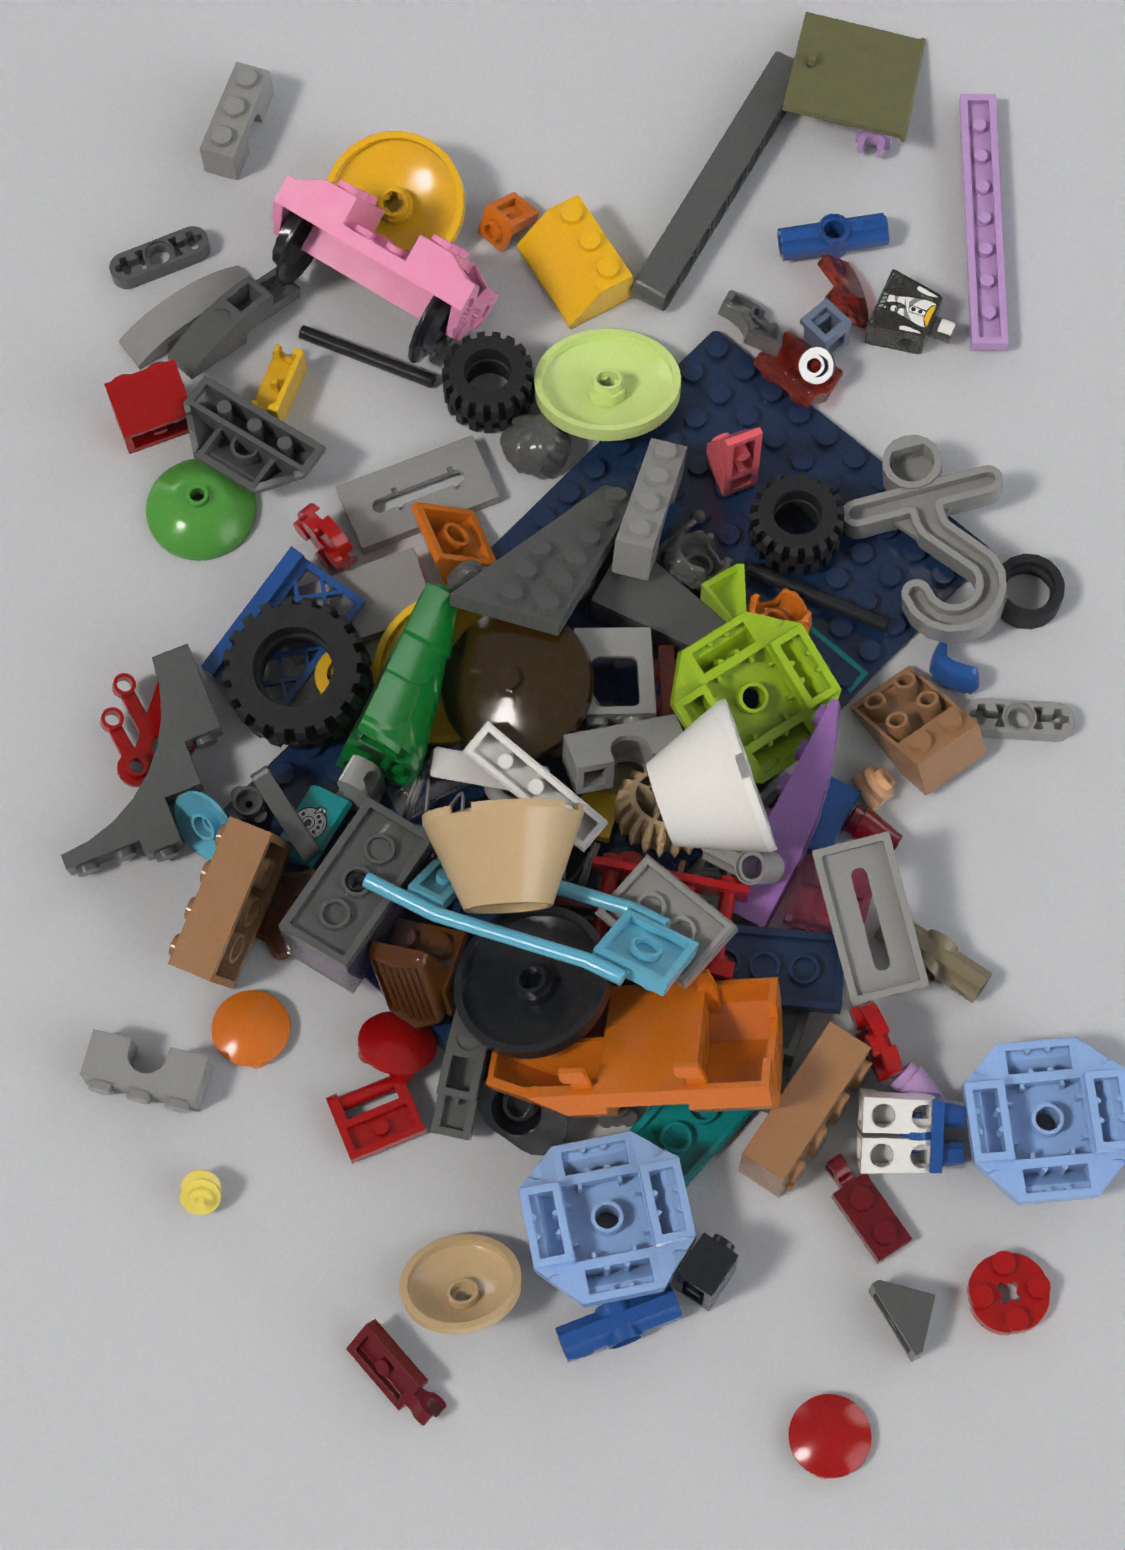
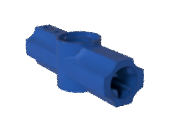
M831 213L825 215L817 223L778 228V249L780 258L783 261L820 255L828 260H836L845 255L846 251L888 245L889 231L887 218L884 213L850 218ZM828 235H835L839 238L833 239L828 237Z
M669 1283L664 1292L605 1303L597 1307L594 1313L556 1327L555 1330L569 1363L607 1347L609 1349H616L626 1346L644 1336L643 1333L683 1318L676 1295Z

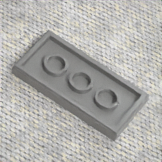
M414 547L331 575V577L366 601L365 606L352 622L363 642L382 637L394 618L408 606L417 602L426 586ZM320 580L299 587L300 596L322 593ZM325 583L326 592L334 591L333 588ZM294 589L288 597H295ZM344 596L327 598L328 604L335 607L341 616L346 615L354 604ZM323 599L316 600L318 605H323ZM302 642L288 645L289 650L302 649L303 645ZM307 642L308 647L320 646L315 643ZM317 653L309 654V660L311 661ZM304 655L291 657L295 666L305 663Z

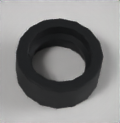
M1021 554L1009 558L1002 564L1006 572V582L1013 576L1029 574L1040 578L1048 586L1050 592L1047 603L1043 607L1034 610L1023 609L1013 604L1006 597L1001 619L1005 623L1019 629L1031 630L1046 625L1056 616L1064 598L1065 582L1060 570L1050 560L1040 555Z

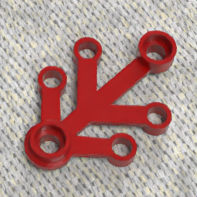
M121 673L114 678L112 691L115 696L122 700L139 733L135 748L122 727L124 715L120 709L115 707L105 709L100 718V725L104 731L109 733L121 756L117 763L119 778L128 786L140 787L149 771L155 751L150 753L154 740L159 738L161 722L159 682H157L146 713L134 691L136 688L134 677L128 673ZM119 681H126L130 684L131 689L122 691L118 688L117 683ZM114 715L118 718L119 723L117 725H109L105 717ZM192 747L189 750L191 755L194 753L196 747ZM132 762H139L143 765L144 770L136 773L131 770L130 764Z

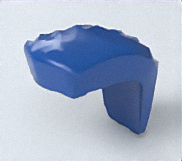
M938 642L929 664V672L932 675V679L946 689L970 695L976 692L979 688L978 668L952 660L947 655V644Z

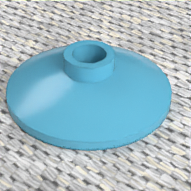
M187 791L177 798L174 805V817L177 827L184 840L196 853L211 860L217 847L215 845L217 832L224 823H227L228 817L222 808L209 796L198 791Z

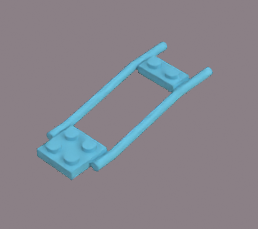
M419 824L416 825L424 830L423 826ZM437 856L408 885L407 890L370 872L366 875L362 884L364 888L432 922L585 968L619 986L622 985L626 978L641 985L644 989L653 991L661 996L666 994L695 957L699 946L698 942L667 928L670 919L631 900L563 880L557 895L622 914L594 947L592 954L448 910L446 908L457 896Z

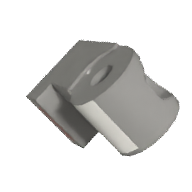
M358 755L351 757L337 782L339 787L337 795L353 803L350 809L355 812L360 809L367 797L379 803L386 791L384 775L381 769L372 761Z

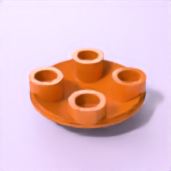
M246 990L230 996L219 1006L213 1017L211 1032L217 1050L225 1059L236 1065L257 1069L264 1067L285 1048L290 1036L291 1022L287 1010L276 997L264 991Z

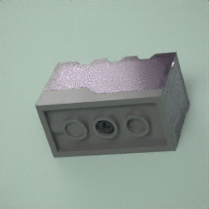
M367 797L278 925L287 946V953L354 994L369 972L371 962L368 950L371 941L388 944L398 918L405 919L410 911L362 886L364 878L370 872L407 890L408 885L437 856L425 830Z

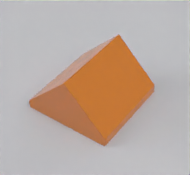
M415 501L411 505L419 530L443 585L447 586V576L455 566L462 562L474 560L482 566H490L497 561L474 510Z

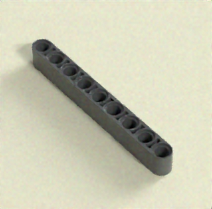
M779 51L775 52L637 274L630 292L632 297L661 311L667 309L788 112L782 110L794 58Z

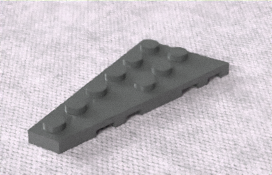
M603 485L451 592L450 606L558 636L613 548L632 492L619 487Z

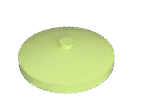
M593 329L570 335L555 343L544 353L536 366L534 393L536 403L542 414L559 429L571 435L589 440L618 441L646 434L660 426L672 415L680 399L681 374L673 355L654 339L623 329Z

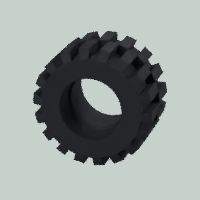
M485 331L477 332L476 338L472 339L470 335L462 338L463 344L460 346L455 343L451 347V355L446 354L444 368H442L444 399L451 416L456 415V421L462 426L465 423H469V430L477 432L480 427L484 428V433H492V428L499 427L500 432L508 428V423H512L513 418L521 416L520 414H528L530 411V403H533L534 368L532 366V359L530 355H526V348L521 343L515 346V338L509 335L503 339L500 332L492 331V336H485ZM488 373L500 375L508 381L503 387L494 391H480L469 384L477 376Z
M797 471L796 477H791L790 473L786 472L781 474L779 481L775 477L767 480L766 488L761 486L756 492V499L752 500L750 509L749 542L751 547H755L754 554L759 560L765 557V566L771 570L774 566L780 567L779 573L787 575L788 570H795V576L803 575L804 569H809L810 573L818 571L819 563L826 566L831 561L832 554L836 555L842 537L845 512L844 507H841L842 499L839 494L832 495L833 486L830 483L820 484L821 477L813 474L811 479L806 478L805 472ZM788 513H799L809 517L817 527L809 533L796 535L781 529L777 525L776 520Z

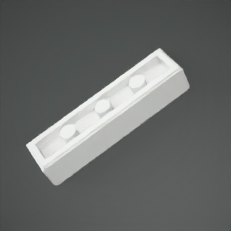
M489 721L486 722L462 751L518 798L566 800V808L574 810V803L582 804L584 816L574 845L583 853L609 823Z

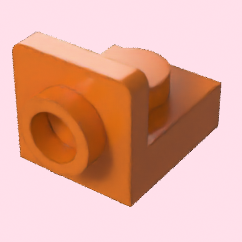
M512 192L486 205L478 233L497 250L503 252L508 249L514 234L536 223L540 212L516 192Z

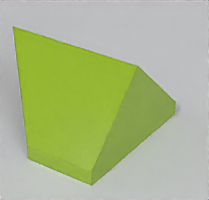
M744 563L735 564L701 584L700 600L726 622L746 611Z

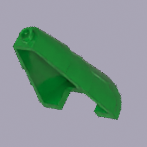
M429 582L426 584L335 765L345 769L351 757L358 755L376 764L381 769L384 778L390 780V783L395 786L413 785L414 781L419 777L427 752L434 716L438 710L446 661L451 655L459 608L450 606V593L453 590L448 586L439 583L433 585Z

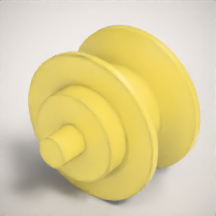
M200 1169L188 1173L183 1178L180 1201L188 1212L196 1215H205L218 1207L221 1200V1182L214 1173Z

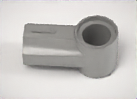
M701 848L703 851L702 859L736 875L743 884H775L780 880L784 872L783 860L775 851L769 853ZM759 859L762 862L763 867L760 876L757 873L756 865Z

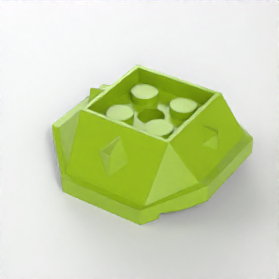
M745 611L678 652L670 706L684 729H686L717 701L726 699L745 749L755 783L763 784L797 762V760L793 759L794 754L803 738L810 740L816 726L812 725V720L822 703L828 706L831 698L838 701L841 688L802 623ZM747 688L753 690L757 696V704L753 709L748 708L743 702V693Z

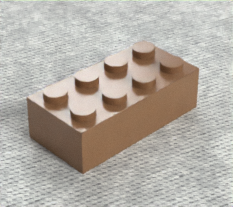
M229 816L227 823H224L217 832L215 838V845L217 847L212 859L208 860L202 868L200 874V882L202 883L196 897L190 899L184 913L186 921L182 931L171 942L169 948V955L171 957L168 964L210 982L234 989L292 851L293 844L269 831Z
M830 1021L781 1094L780 1108L771 1109L743 1151L739 1172L778 1198L785 1188L792 1192L804 1174L803 1169L807 1164L804 1159L807 1155L814 1159L824 1144L825 1136L829 1130L826 1127L827 1124L831 1123L835 1126L838 1123L851 1097L848 1094L849 1091L857 1093L868 1077L869 1073L867 1072L872 1065L867 1060L871 1047Z

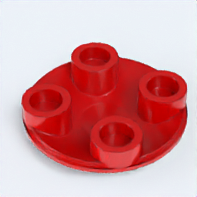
M391 1011L382 1012L369 1018L362 1025L358 1034L359 1059L381 1072L394 1075L395 1078L401 1081L412 1080L417 1072L425 1069L432 1062L436 1054V1038L429 1026L416 1029Z
M822 1394L808 1399L796 1410L788 1429L789 1445L795 1459L805 1470L821 1479L840 1478L854 1472L865 1461L871 1447V1428L865 1413L853 1401L840 1395Z

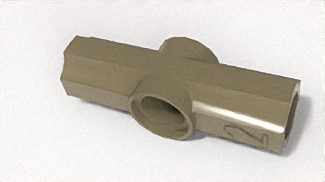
M913 921L928 980L931 982L938 980L973 1003L991 978L992 973L959 952L957 945L945 934L933 929L927 931ZM879 926L874 939L885 945L882 929Z

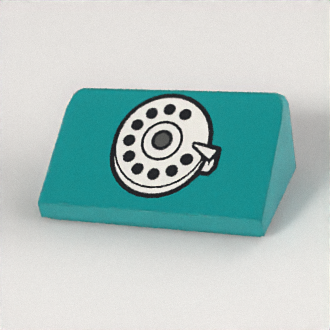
M312 785L296 811L322 852L305 862L293 846L288 861L313 868L353 803L320 786ZM283 830L279 837L291 843L290 839Z

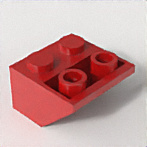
M174 359L167 362H155L147 369L133 374H121L104 384L129 454L189 433L183 404L188 396Z

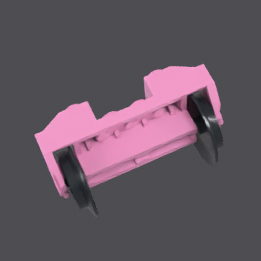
M288 175L274 200L272 221H274L273 233L278 236L272 251V260L277 265L276 280L281 286L293 283L303 274L313 259L316 258L420 319L414 330L408 351V358L413 364L421 362L427 355L432 357L439 356L453 339L461 341L467 333L472 334L486 320L499 294L490 290L477 265L467 259L470 252L436 234H433L431 239L420 235L411 252L407 249L404 251L394 245L395 242L378 232L374 233L385 212L375 206L378 201L376 197L342 179L336 185L328 180H297Z

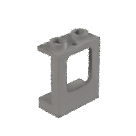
M651 627L574 628V632L580 637L587 648L591 662L598 658H631L637 663L639 704L636 706L601 707L594 702L593 693L589 711L579 728H585L587 731L655 717L656 699Z

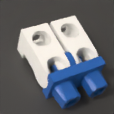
M859 1088L857 1124L860 1129H857L856 1165L860 1173H942L943 1166L963 1164L964 1144L962 1140L944 1139V1127H964L966 1116L964 1104L952 1100H944L939 1093L876 1092L875 1089Z

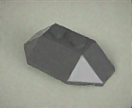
M204 375L183 402L194 459L254 495L305 479L326 451L324 445Z

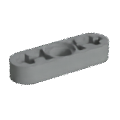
M977 698L970 701L964 710L976 721L977 718L974 717L976 711H983V716L987 719L983 725L979 724L982 737L1061 742L1070 736L1075 724L1073 711L1068 706L1060 703ZM998 711L1003 712L1000 719V727L996 726ZM1013 712L1024 713L1028 717L1029 725L1022 729L1014 728L1008 722V715ZM1037 714H1041L1039 719V722H1041L1039 729H1034L1037 720ZM1052 716H1059V721L1064 723L1060 730L1054 729L1053 723L1050 722Z

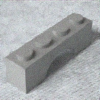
M651 438L615 540L611 572L649 580L657 556L670 503L675 502L683 478L687 446Z

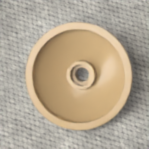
M455 1234L427 1244L410 1258L400 1277L399 1292L405 1311L420 1326L442 1334H467L480 1331L495 1324L511 1311L521 1293L522 1272L517 1257L500 1241L479 1234Z

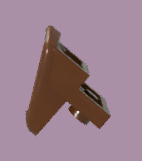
M398 918L389 944L371 941L368 950L369 959L389 1010L416 1029L439 1024L443 1021L445 1015L454 1016L456 1011L454 1000L455 972L459 959L472 937L464 931Z

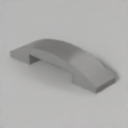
M237 265L216 271L190 283L160 302L140 318L119 340L120 345L139 370L170 351L168 343L184 334L211 304L231 287L247 277V275Z

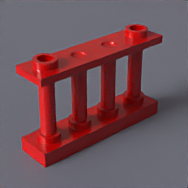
M604 853L603 857L594 855L592 871L593 873L603 875L600 892L611 895L616 890L618 878L626 879L638 864L626 862L624 856L614 853ZM668 870L695 893L719 897L717 910L730 921L735 901L744 903L748 901L750 886L742 884L736 877L720 876L718 880ZM594 915L592 926L602 939L607 933L608 926ZM726 945L705 968L709 969L714 980H732L735 962L727 961L728 956L724 955Z

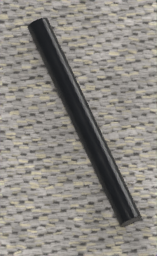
M303 325L299 331V339L428 388H432L435 383L436 375L306 325Z
M752 561L748 565L745 573L746 576L780 590L787 588L790 591H795L800 598L883 633L888 626L890 619Z

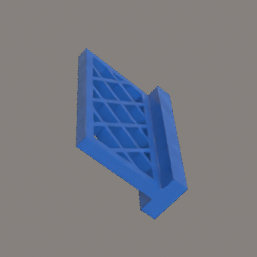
M291 546L201 665V668L207 676L222 684L221 672L226 669L225 664L222 662L224 650L231 649L232 644L229 641V637L233 630L241 632L245 627L241 620L249 613L254 618L261 614L262 610L259 606L268 602L273 607L281 605V598L288 597L293 589L295 593L293 599L295 602H302L303 597L315 600L323 599V604H328L327 598L344 596L354 603L345 615L351 622H353L365 606L366 601L311 563L301 552ZM307 571L320 579L322 593L300 596L298 583ZM325 583L333 588L334 591L326 592ZM302 642V649L283 652L280 649L272 656L270 660H278L280 679L263 681L264 688L277 685L282 686L283 699L279 703L280 705L290 706L314 674L318 661L326 653L325 649L321 646L308 647L307 642ZM317 653L310 662L309 654ZM304 655L306 668L302 674L285 678L282 658ZM294 683L287 692L286 684Z

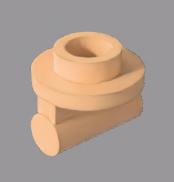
M870 765L863 772L851 778L855 788L861 790L860 796L866 806H869L874 811L882 807L884 802L894 796V779L883 767L878 769Z

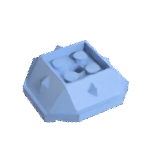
M1077 1037L996 1044L962 1085L973 1166L1017 1206L1098 1198L1125 1164V1068L1115 1061L1107 1059ZM1047 1115L1051 1117L1055 1123V1129L1048 1131L1040 1128L1036 1122V1116Z
M632 1131L550 1147L531 1175L527 1177L518 1189L534 1272L583 1308L664 1292L696 1241V1232L679 1157L667 1150H662ZM603 1213H611L619 1221L614 1227L606 1229L600 1227L596 1223V1219Z

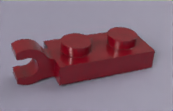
M841 1154L827 1162L825 1169L840 1188L832 1194L831 1198L877 1264L911 1242L912 1237L867 1174H861L855 1178L848 1163Z
M376 1319L367 1323L346 1348L398 1410L407 1406L421 1425H426L433 1416L435 1418L438 1417L447 1407L439 1395L423 1389L429 1380Z

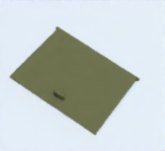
M805 12L782 110L899 138L902 142H905L926 39L909 37Z

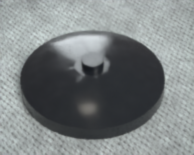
M555 905L542 910L501 914L490 921V923L591 954L594 947L601 940L595 928L586 919L569 909ZM474 935L464 949L457 964L454 977V1000L462 1022L484 1047L510 1058L535 1059L558 1053L586 1035L596 1024L607 1005L612 982L585 968Z

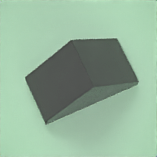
M877 1280L871 1284L868 1292L907 1356L913 1362L923 1352L935 1294Z

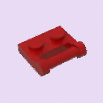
M389 1074L388 1077L339 1097L337 1093L326 1097L352 1164L426 1133L406 1081L398 1080L394 1075ZM393 1091H396L399 1097L347 1119L344 1112Z

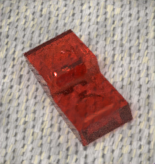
M825 253L817 265L834 286L825 298L852 321V325L865 329L869 325L868 308L864 291L855 271L849 262Z

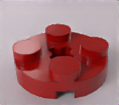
M309 503L297 513L298 520L293 523L295 530L305 541L311 540L319 550L315 553L317 559L327 570H331L333 567L341 571L348 570L358 561L357 556L350 557L348 554L354 549L329 515L321 519L315 513L320 507Z
M868 1001L849 1008V1014L855 1028L858 1031L861 1030V1032L855 1034V1037L871 1047L869 1053L873 1058L870 1061L872 1063L871 1068L877 1081L881 1083L901 1074L903 1068L896 1044H891L887 1034L890 1030L877 1005L873 1001Z
M999 1251L995 1255L985 1258L974 1269L967 1285L968 1301L973 1317L982 1327L998 1335L1019 1334L1033 1329L1046 1314L1050 1303L1051 1284L1049 1279L1036 1262L1019 1253ZM1001 1284L1006 1287L1009 1284L1014 1285L1017 1288L1015 1293L1019 1296V1301L1010 1300L1007 1304L1003 1303L1000 1300L1002 1293L998 1290V1286Z

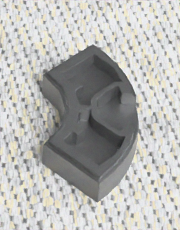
M729 290L718 315L731 321L739 328L744 336V344L777 358L783 343L782 333L777 323L771 324L764 317L765 310L758 304L734 290Z

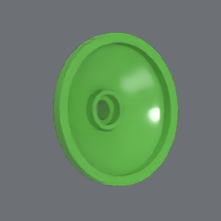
M196 459L182 461L163 472L151 487L146 501L147 523L158 544L177 557L193 561L216 559L235 550L250 534L257 514L256 497L253 493ZM197 494L204 495V498L200 501L192 500Z

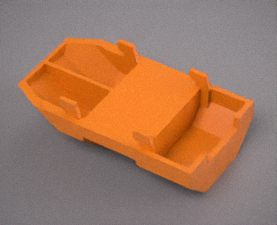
M704 969L686 990L679 984L673 983L664 996L648 991L641 985L612 986L602 1015L590 1031L579 1041L558 1053L535 1059H516L492 1052L486 1085L501 1093L576 1118L618 1116L619 1107L688 1104L689 1110L695 1112L779 1109L784 1047L781 994L778 977L714 980L709 969Z

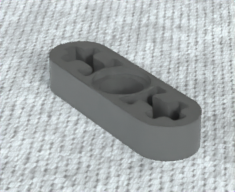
M189 226L119 253L112 258L109 265L113 282L119 288L133 289L202 262L210 253L208 236L202 228ZM194 240L198 244V248L192 249L188 242ZM174 246L178 247V251L181 254L176 257ZM158 251H164L170 255L168 261L163 264H154L150 261V258ZM144 259L147 269H142L139 260ZM128 266L132 273L125 275L121 268Z
M265 765L251 774L250 778L302 859L306 862L322 852L269 768Z

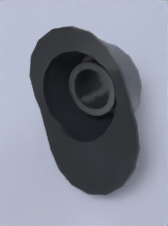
M487 1085L483 1087L479 1097V1112L484 1122L493 1131L516 1147L531 1155H545L550 1147L564 1143L568 1132V1118L566 1115L493 1090Z

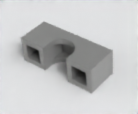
M240 62L235 63L199 148L205 172L238 181L250 152L248 139L252 122L262 123L274 95L269 70Z
M676 714L564 735L562 763L574 793L578 795L613 788L615 764L620 762L637 763L647 772L646 763L683 732Z
M93 1029L80 1072L84 1082L89 1085V1090L103 1095H111L112 1091L127 1094V1099L141 1104H150V1100L165 1103V1108L178 1113H188L189 1109L201 1110L213 1069L209 1056L170 1047L167 1059L160 1069L152 1073H141L133 1067L138 1048L132 1038Z

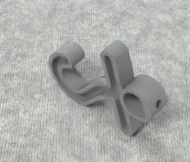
M904 435L897 438L887 446L882 457L883 486L886 491L847 502L843 506L845 512L843 531L849 538L862 539L900 529L915 539L919 548L971 582L975 589L974 594L968 600L957 604L942 602L935 596L929 584L920 579L908 581L901 591L904 614L911 626L926 638L945 644L970 642L987 634L1000 620L1007 597L1006 572L995 552L950 522L947 517L996 503L1002 495V473L996 467L986 465L942 476L941 453L936 444L928 438L919 435Z

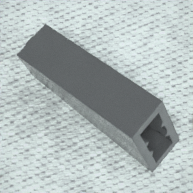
M654 562L648 581L611 572V563L591 599V616L617 628L651 627L652 644L676 655L684 648L726 623L723 618L657 562Z

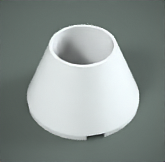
M726 699L719 700L646 763L651 786L674 847L770 853L777 850L771 826Z

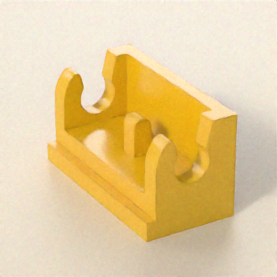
M276 344L272 352L273 358L257 394L250 402L285 422L308 368L304 350L294 348L292 355L289 356L282 351L283 348L280 344Z

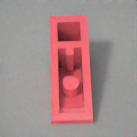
M760 427L741 430L733 434L722 433L707 443L706 461L723 497L757 484L763 432Z

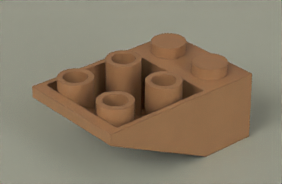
M910 665L850 706L851 712L901 774L924 795H928L986 755L979 723Z

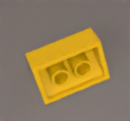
M579 195L548 209L517 244L518 251L570 330L632 298L630 292L633 285V275Z

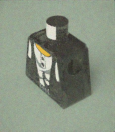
M892 269L867 324L864 343L918 355L922 354L929 337L949 344L957 323L939 317L943 300L940 294Z

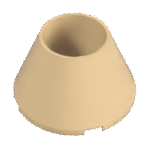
M519 798L471 802V808L462 809L452 813L451 805L427 811L422 815V826L464 912L474 914L529 912L553 906L584 816V809L580 803H574L575 810L566 808V800Z

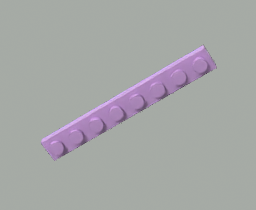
M960 94L959 118L970 351H1007L1009 340L996 94Z

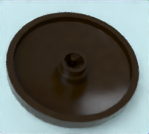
M484 616L466 629L452 647L451 655L446 661L441 688L442 702L451 726L467 744L489 721L530 757L537 759L560 748L563 745V736L576 733L582 725L593 698L594 672L587 648L580 637L567 624H565L560 634L556 636Z

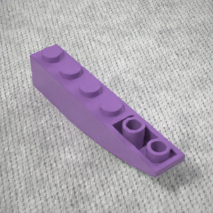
M831 698L828 706L822 703L812 720V725L816 726L810 740L803 738L793 757L798 762L792 774L790 775L785 772L776 788L775 793L780 795L773 809L769 807L765 809L777 846L775 852L781 856L784 863L783 875L775 884L749 885L747 903L735 901L734 913L761 927H768L804 860L820 819L837 749L841 705L834 698ZM759 859L756 865L757 873L760 876L763 867L762 862Z

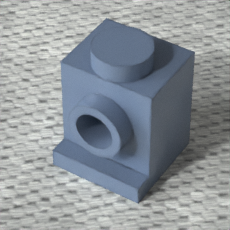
M827 298L800 319V324L804 327L802 346L806 350L820 347L827 349L832 355H835L849 343L852 321Z

